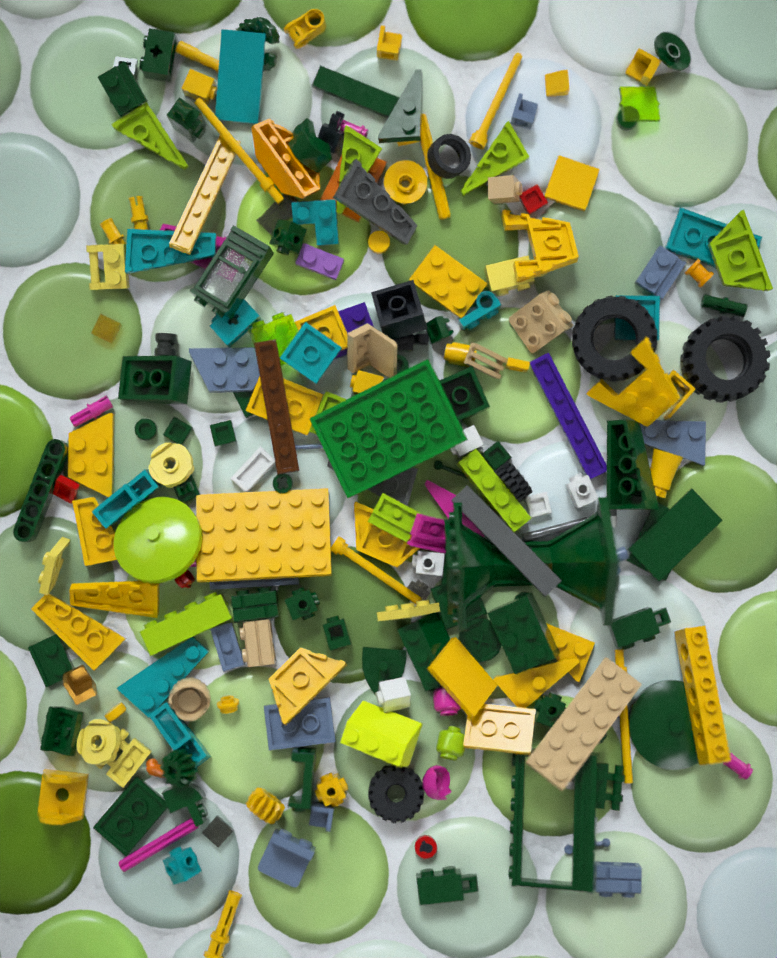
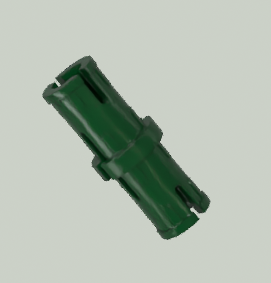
M704 294L700 304L701 308L719 311V314L723 315L728 313L744 318L747 311L746 303L731 301L728 297L718 298Z

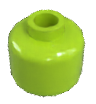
M448 726V730H441L439 732L436 750L440 753L441 758L457 761L459 757L464 756L465 748L463 743L465 734L461 733L460 728Z

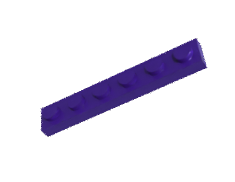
M549 352L530 361L529 366L585 475L592 479L606 472L607 465Z

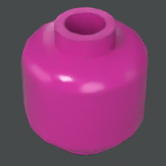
M442 685L433 691L434 709L440 712L441 716L457 715L458 711L462 709Z

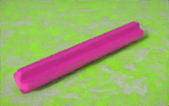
M190 818L118 862L120 869L126 872L195 831L199 826L196 827L193 819Z

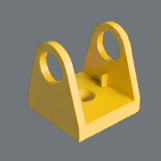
M44 769L37 813L40 822L64 825L82 820L84 817L89 774ZM60 788L68 791L69 797L67 800H61L58 797V790Z

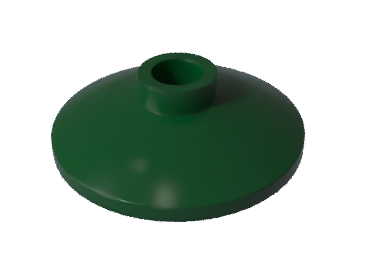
M662 32L656 36L654 49L659 59L673 70H685L690 65L691 54L684 41L670 32Z

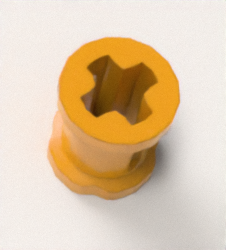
M699 259L685 272L686 275H690L698 283L699 288L714 275L713 272H709L700 264Z

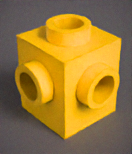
M331 772L320 777V781L317 782L318 789H315V793L319 802H324L325 807L330 804L331 807H335L344 802L343 799L346 798V791L349 788L344 777L340 778L339 773L333 775ZM329 788L335 789L336 793L333 795H329L327 793V790Z

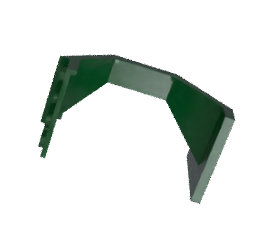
M599 497L597 510L589 518L550 541L524 543L561 580L556 588L597 608L601 612L603 626H612L620 561L607 497ZM462 502L453 503V512H449V519H444L448 565V615L452 614L453 622H457L458 631H467L466 608L494 587L531 586L532 584L489 540L462 523Z

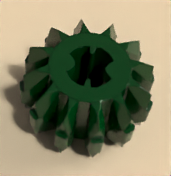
M178 749L169 752L162 759L163 764L160 766V769L163 770L162 776L166 778V784H171L173 789H181L189 786V784L197 779L196 773L199 770L195 767L197 762L193 761V754H187L186 749Z

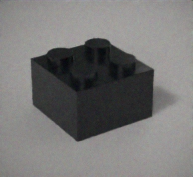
M414 280L371 292L382 333L390 339H397L428 329Z

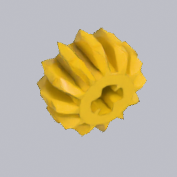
M256 788L246 802L249 811L259 817L260 820L262 819L269 824H275L285 809L284 804L276 796L262 788Z

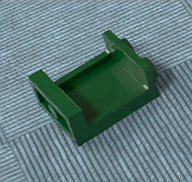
M294 747L292 751L291 762L304 763L302 796L290 795L287 807L292 808L294 812H305L306 809L311 807L317 748Z

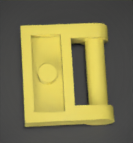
M126 244L86 245V252H89L90 290L130 288L129 274L125 273ZM98 252H103L105 282H100Z

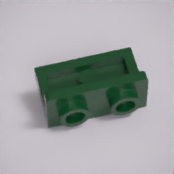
M50 706L46 715L40 750L44 752L53 751L66 756H75L77 738L84 712L64 706Z

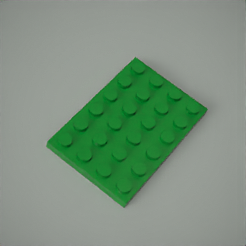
M429 359L309 418L347 499L468 440Z

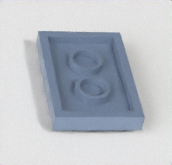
M330 697L312 699L286 726L281 720L277 704L264 705L269 751L336 742Z

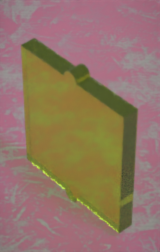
M619 87V106L622 110L623 122L660 121L658 107L660 102L657 100L656 87Z

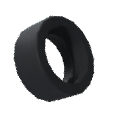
M444 134L429 147L427 160L430 168L436 175L445 179L457 177L468 168L471 161V152L466 141L460 136ZM440 146H451L457 152L459 165L456 168L448 167L442 162L439 156Z

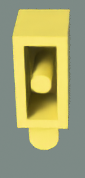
M529 255L486 265L484 269L489 291L496 294L497 297L507 295L509 290L517 289L518 292L528 290L530 285H533L534 278L545 276L547 273L522 282H516L513 269L514 261L530 260Z

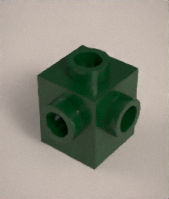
M278 219L269 244L276 247V251L288 256L289 253L299 254L307 229L293 221Z
M304 587L293 591V596L284 600L292 620L302 617L304 621L316 616L314 612L318 610L317 605L320 604L316 592L312 593L310 589L305 591ZM301 600H305L307 602L306 608H303L300 605Z
M549 692L548 696L542 694L541 698H537L534 709L537 711L535 721L553 727L566 710V703L561 701L562 696ZM553 706V710L548 712V709Z

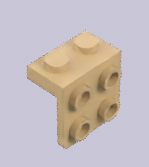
M549 290L539 294L509 317L510 324L531 353L537 352L554 338L574 326L570 315L563 311L559 305L557 296Z
M368 323L347 333V369L355 373L371 365L388 378L397 375L398 347L396 342Z

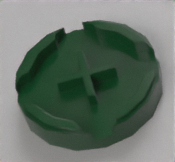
M476 618L468 621L467 631H460L458 640L477 662L492 660L499 653L502 646L491 621L488 619Z

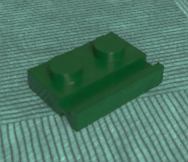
M125 61L98 76L100 83L120 117L136 109L139 105L148 102Z
M57 634L28 647L45 687L63 680V674L74 669L65 645Z

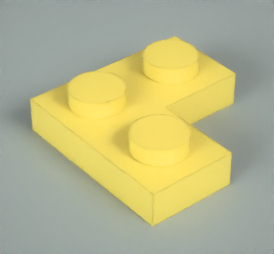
M422 600L416 602L417 606H414V603L401 604L400 609L398 605L385 606L386 611L377 612L378 621L440 612L439 603L430 604L429 600Z

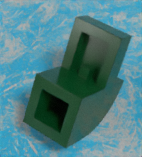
M308 118L295 127L293 131L294 138L289 142V146L301 163L318 173L332 160L330 146L316 137L313 121Z
M191 783L189 786L181 789H173L171 786L161 793L170 814L187 806L196 827L204 824L207 820V809L203 803L200 804L199 802L206 794L198 785Z

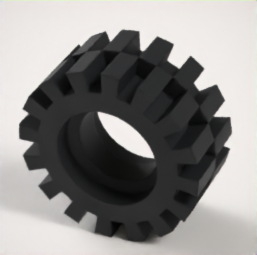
M507 461L494 471L519 503L533 492L523 475L510 462Z

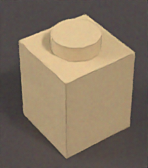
M514 175L488 177V200L493 204L519 202V195H522V183Z

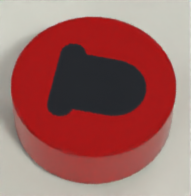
M430 835L418 837L415 841L416 854L423 859H428L435 855L437 851L435 839Z

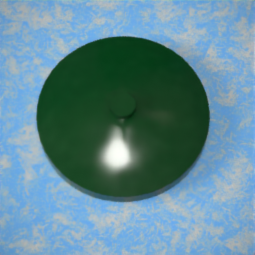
M663 680L645 688L634 700L628 716L630 739L635 749L648 762L663 769L680 770L697 764L698 756L684 681Z

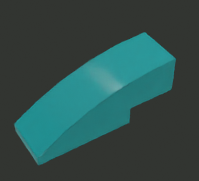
M144 469L129 483H125L95 508L92 513L104 528L107 529L140 502L149 498L162 485L152 478L149 469Z
M168 702L149 715L173 750L186 749L187 754H193L192 759L197 762L195 764L196 768L211 757L189 726L177 717Z

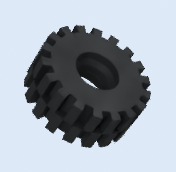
M394 764L382 767L370 781L368 790L370 806L374 809L375 814L381 816L382 820L386 822L390 820L391 823H396V821L403 823L408 818L412 819L414 814L420 811L424 801V789L419 775L412 768L399 767ZM393 785H399L405 791L404 798L399 802H393L388 798L387 791Z

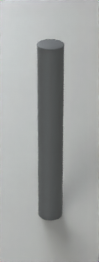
M587 517L524 533V542L565 532L587 519Z

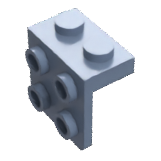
M275 828L258 865V870L291 887H297L309 861H311L315 853L316 847L312 846L313 843L306 839L293 837V834L285 829L279 830Z

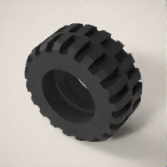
M606 296V298L597 299L591 305H587L580 316L578 315L572 331V347L578 362L589 374L598 379L611 382L624 381L638 375L645 367L631 353L618 360H610L601 356L595 349L593 342L596 328L607 319L619 318L625 320L635 331L636 343L634 348L647 337L654 353L657 347V329L655 321L648 313V310L634 299L631 300L625 296Z
M726 315L706 321L688 336V340L682 347L684 352L680 355V362H683L681 371L682 375L686 374L688 378L686 381L695 388L694 392L697 395L702 394L704 399L709 401L731 402L747 396L759 387V384L766 378L765 372L770 367L767 359L771 355L770 350L765 348V345L768 344L766 338L761 339L759 336L762 332L758 327L753 329L750 321L745 320L743 322L740 321V317L733 316L728 318ZM716 340H729L742 352L744 364L742 372L737 377L724 380L718 378L710 371L706 362V351L709 345Z

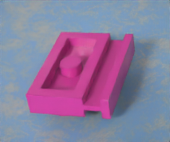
M417 513L410 533L412 537L407 544L446 554L444 519Z

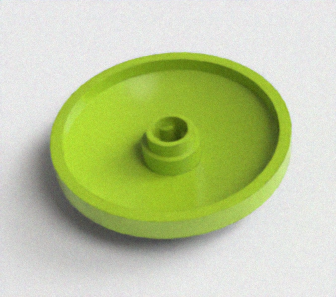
M169 497L147 499L127 512L120 521L114 537L116 559L120 566L138 581L156 584L173 580L182 575L197 558L202 544L201 525L193 511L177 499Z

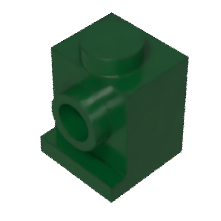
M339 615L327 618V623L322 626L330 651L351 645L352 641L345 618L340 619ZM335 627L341 629V634L338 636L333 634Z

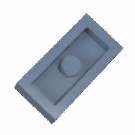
M233 623L211 628V634L223 672L245 665Z

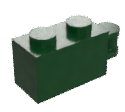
M179 97L166 116L176 131L194 143L197 138L200 139L204 135L206 123L200 111Z
M645 607L613 619V625L608 626L615 647H622V650L634 647V642L640 640L648 642L656 639L655 635L661 633L659 627L671 623V619L666 607L655 611L651 607ZM655 615H660V622L656 621Z
M455 866L443 867L442 871L423 869L420 870V873H416L419 906L464 901V894L479 891L477 874L461 875L460 868L456 869ZM462 881H469V887H463Z

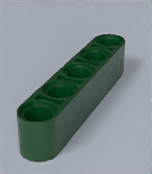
M52 439L45 446L13 529L15 539L20 542L34 541L39 534L53 497L52 493L56 479L62 474L68 459V444L62 440ZM57 444L62 446V452L59 455H55L53 452ZM52 464L54 473L51 476H47L45 472L46 467ZM44 485L46 493L40 497L37 490L39 486ZM35 505L38 508V514L35 517H31L29 511ZM25 526L30 529V535L27 538H24L21 533Z

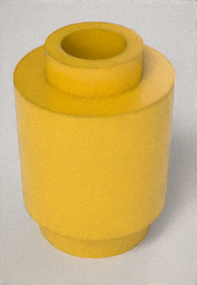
M456 342L452 344L447 343L444 360L449 361V364L469 367L464 364L470 345Z

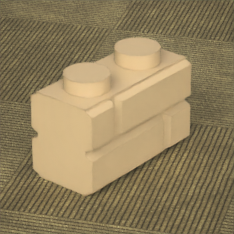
M271 619L243 622V627H240V638L245 640L246 649H242L243 662H247L248 667L275 664L276 658Z

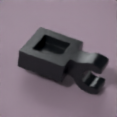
M338 110L336 114L333 113L331 115L329 124H322L318 135L319 139L329 144L330 151L334 154L338 152L344 134L343 131L339 130V127L344 120L345 114Z
M410 334L393 339L397 344V351H413V345H429L428 334Z

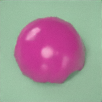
M440 765L430 767L422 779L426 795L434 800H447L445 796L451 794L449 788L450 773L445 767Z

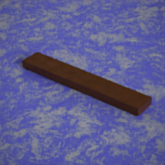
M274 339L256 342L254 346L277 474L299 471L277 341Z

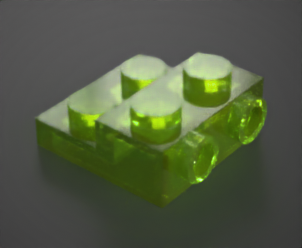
M284 312L271 316L272 321L265 323L264 320L251 324L252 329L248 330L253 345L256 342L276 339L279 358L298 333L292 314L285 315ZM280 359L281 366L287 364Z

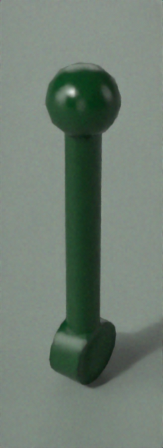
M439 460L435 461L433 465L436 470L443 469L468 479L463 472L445 466Z

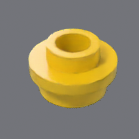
M232 695L224 696L217 702V708L223 714L233 713L238 710L239 699L234 698Z

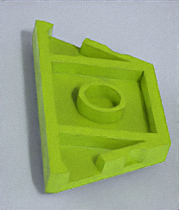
M741 210L708 244L723 286L771 291L773 287L745 211Z

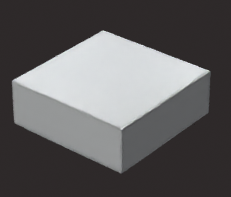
M547 492L525 498L531 518L552 513Z

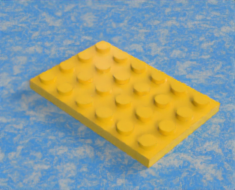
M328 488L289 490L286 493L262 491L196 495V517L202 529V544L197 556L198 583L332 576Z

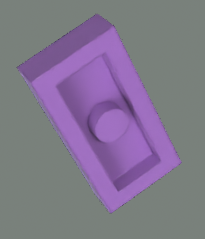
M303 243L296 260V265L333 280H337L344 263L343 258Z

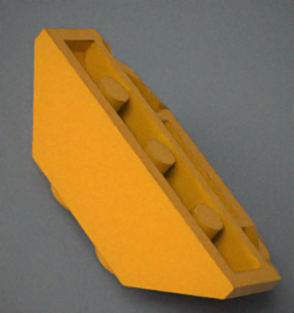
M271 119L252 126L256 158L281 193L304 199L320 190V171L317 173L301 163L289 146V142L294 138L292 132L280 125L274 124V121Z

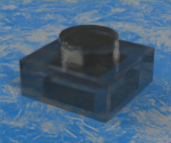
M419 579L416 582L411 580L407 586L408 589L424 600L430 594L427 591L429 586Z

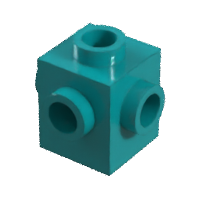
M179 846L169 851L170 856L162 860L165 871L173 885L186 882L202 872L197 856L191 847L182 849Z

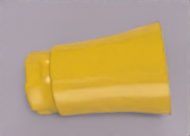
M653 448L650 470L656 496L666 498L667 490H670L673 478L683 457Z

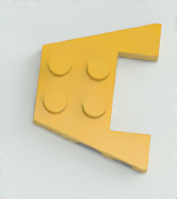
M502 210L501 218L504 230H527L534 260L514 261L513 269L516 282L528 280L578 261L579 255L570 222L542 217V220L530 218L529 214L521 213L520 216L510 214V210Z
M647 337L631 351V354L646 370L619 394L602 379L594 384L586 393L589 397L646 427L651 425L680 398L669 375L664 372L660 365L658 355L654 354Z

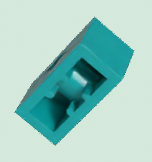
M245 299L233 316L239 322L237 325L232 323L230 318L226 316L220 318L216 315L211 320L210 328L229 348L261 320L260 315Z

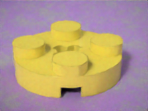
M171 442L161 444L150 456L152 459L148 469L152 478L168 488L184 483L194 471L192 455L181 444H172ZM169 460L172 462L176 461L175 467L172 469H166Z
M95 719L90 721L85 729H81L77 738V751L82 755L85 762L93 765H103L116 759L120 747V730L117 726L106 720ZM101 736L102 743L98 747V745H95V741L99 740Z

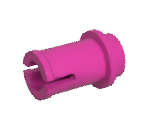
M343 120L339 130L344 132L347 125L367 138L368 129H365L364 125L360 127Z
M730 753L731 761L723 762V765L737 773L738 778L747 780L753 772L751 764H745L733 753Z

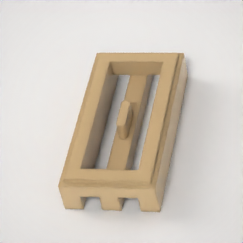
M471 342L464 364L470 367L473 366V368L495 379H500L501 375L499 372L503 371L504 367L502 364L506 363L507 358L477 343ZM474 350H477V351H479V352H481V353H483V354H485V355H487V356H489V357H491V358L497 360V362L495 363V362H493V361H491V360H489V359H487V358H485V357H483V356H481V355L475 353ZM473 357L494 367V371L471 361V358Z

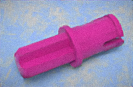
M107 395L90 405L86 404L87 407L72 415L70 421L73 426L77 427L93 417L97 419V416L113 408V405Z

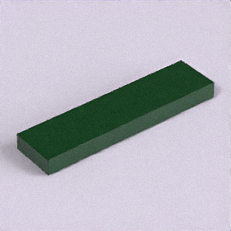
M321 65L312 83V87L386 118H389L400 98Z

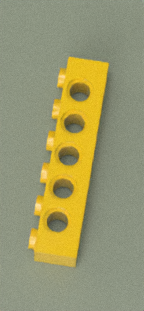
M698 626L675 631L699 765L731 761L706 627Z

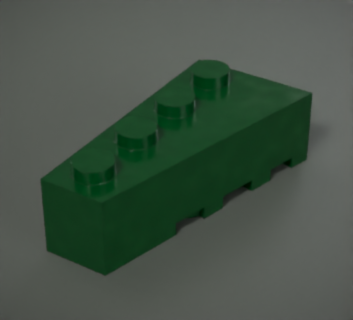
M627 419L607 421V500L610 510H659L641 425L637 421Z

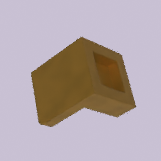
M80 665L63 674V685L76 705L96 695V683L84 665Z

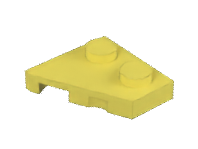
M62 537L50 552L45 553L42 564L45 565L44 571L41 572L38 583L41 584L39 593L48 595L56 585L64 561L61 558L62 553L69 546L70 539Z

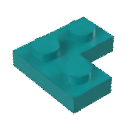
M335 199L291 202L293 222L296 224L315 223L317 245L339 244Z

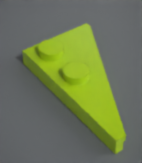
M147 102L111 124L114 130L183 170L189 167Z
M509 121L505 123L503 129L495 138L488 151H486L472 175L465 182L460 191L462 196L488 183V177H498L529 160L530 157Z
M347 125L344 129L339 186L353 160L357 159L368 173L382 151L380 146ZM337 201L336 212L342 215L346 206Z

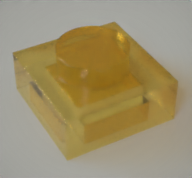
M100 314L91 334L112 344L122 324Z

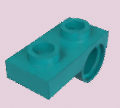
M483 291L477 296L475 302L476 310L458 321L462 330L466 328L472 330L480 324L479 320L484 317L490 319L499 313L498 309H500L501 303L493 293ZM488 298L492 305L484 308L480 305V300Z

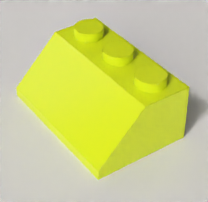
M362 701L347 721L340 743L396 766L406 767L410 764L423 723L392 711L384 713L382 707Z

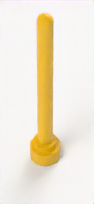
M515 53L479 130L472 133L468 141L475 148L484 149L488 142L487 132L522 60L521 53Z
M338 536L331 546V552L335 555L337 553L345 555L416 604L417 601H422L419 595L350 549L348 544L345 543L346 540L341 536Z

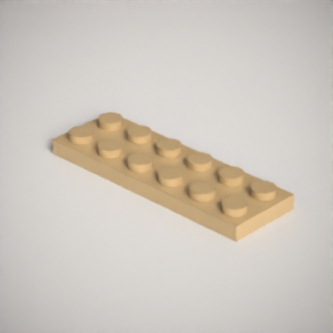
M605 657L525 763L562 792L642 684Z

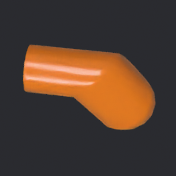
M154 758L149 759L146 762L148 774L158 778H165L162 776L163 770L160 769L161 765L158 764V761Z

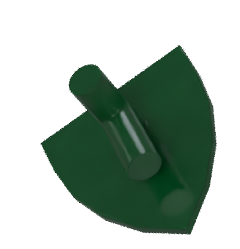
M363 647L362 669L369 687L375 694L379 691V682L402 677L406 664L407 650Z

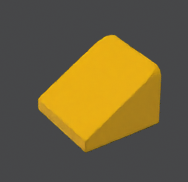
M568 69L544 75L546 97L568 95L570 90Z

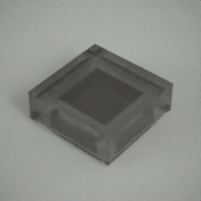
M217 815L204 829L202 834L219 848L234 829Z

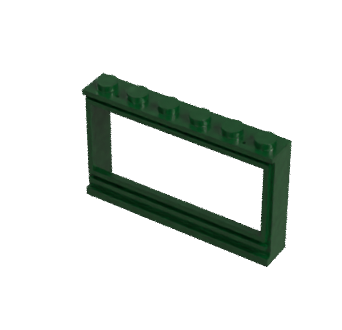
M591 752L575 774L572 882L522 878L525 756L530 757L531 755L513 753L512 766H515V775H512L511 788L515 789V798H511V811H514V820L510 822V834H513V843H510L509 856L513 857V865L509 866V879H512V886L594 893L596 889L594 874L596 872L595 850L597 840H595V829L597 827L596 805L598 803V794H596L599 777V772H597L599 753Z

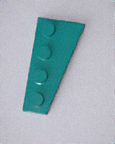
M127 229L125 273L130 274L212 258L216 254L217 234L200 232L189 255L169 247V242L175 231Z
M193 636L116 689L149 718V715L157 710L169 697L173 686L178 681L186 678L207 655L209 650Z

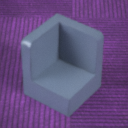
M519 93L510 124L531 130L538 104L522 99L523 94Z
M312 802L309 825L324 827L326 831H331L334 807H331V804L325 807L324 803Z

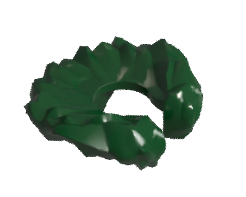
M263 17L245 19L244 23H240L239 27L236 28V31L266 34V42L269 44L280 42V36L276 27ZM265 53L263 72L275 67L277 59L275 53Z

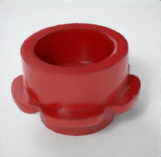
M186 570L174 580L181 588H191L195 578L189 570Z

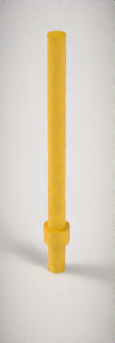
M198 98L194 104L260 182L259 186L264 192H268L276 203L280 204L284 197L274 187L275 183L272 179L265 176L201 98Z
M615 649V664L627 672V667L624 665V651L622 649ZM626 705L620 713L619 719L624 766L623 774L625 775L624 783L630 784L633 783L628 706Z

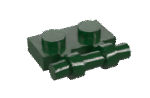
M597 762L599 777L596 794H598L596 808L605 809V800L612 801L611 810L620 811V802H623V794H621L622 782H625L624 766L616 764L614 773L608 772V763ZM607 780L614 781L612 793L606 792Z

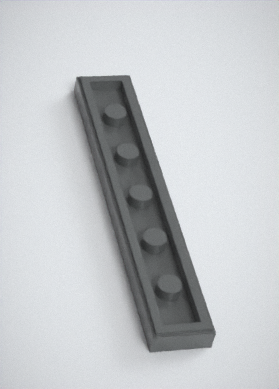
M468 485L451 500L452 503L462 502V513L544 597L561 582L545 563Z

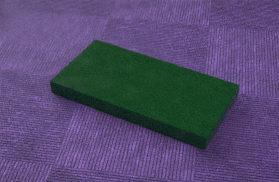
M691 488L627 550L659 582L723 520Z

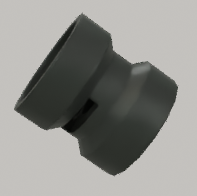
M156 333L155 341L158 345L155 348L154 356H176L177 350L174 344L177 342L178 335Z

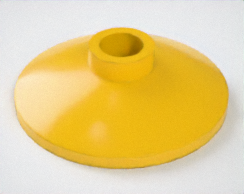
M410 160L398 161L386 171L384 188L395 202L401 204L414 203L424 195L427 189V175L424 169L416 162ZM403 181H408L410 185L405 188L401 185V183Z

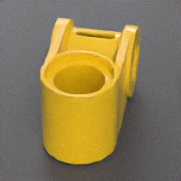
M311 9L284 27L283 31L289 34L294 42L293 46L295 49L302 48L325 31L326 22L324 15L319 9ZM313 19L321 20L318 25L310 24Z

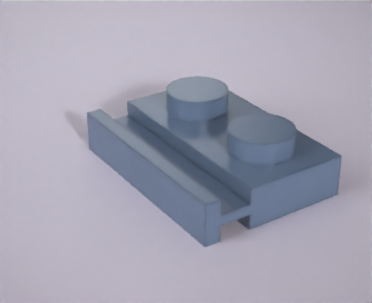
M660 245L635 283L652 295L660 296V300H662L686 262L680 260L676 255Z

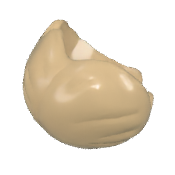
M191 677L184 678L178 681L170 691L169 706L175 711L179 719L188 722L195 721L202 717L209 709L210 691L201 680Z

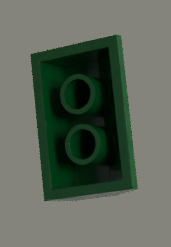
M435 612L397 629L425 691L441 685L427 668L450 641L439 613Z

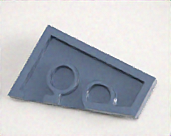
M655 420L648 427L640 423L645 445L681 456L683 459L705 466V421Z

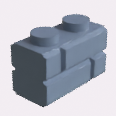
M595 861L594 884H596L595 892L599 893V896L611 897L612 893H621L622 897L633 898L635 894H641L642 867L639 863Z

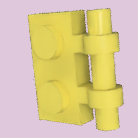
M122 728L120 731L119 748L123 750V753L117 760L107 762L111 768L106 775L124 788L152 751L136 738L128 744L125 739L129 732ZM105 764L96 766L102 769L105 766Z

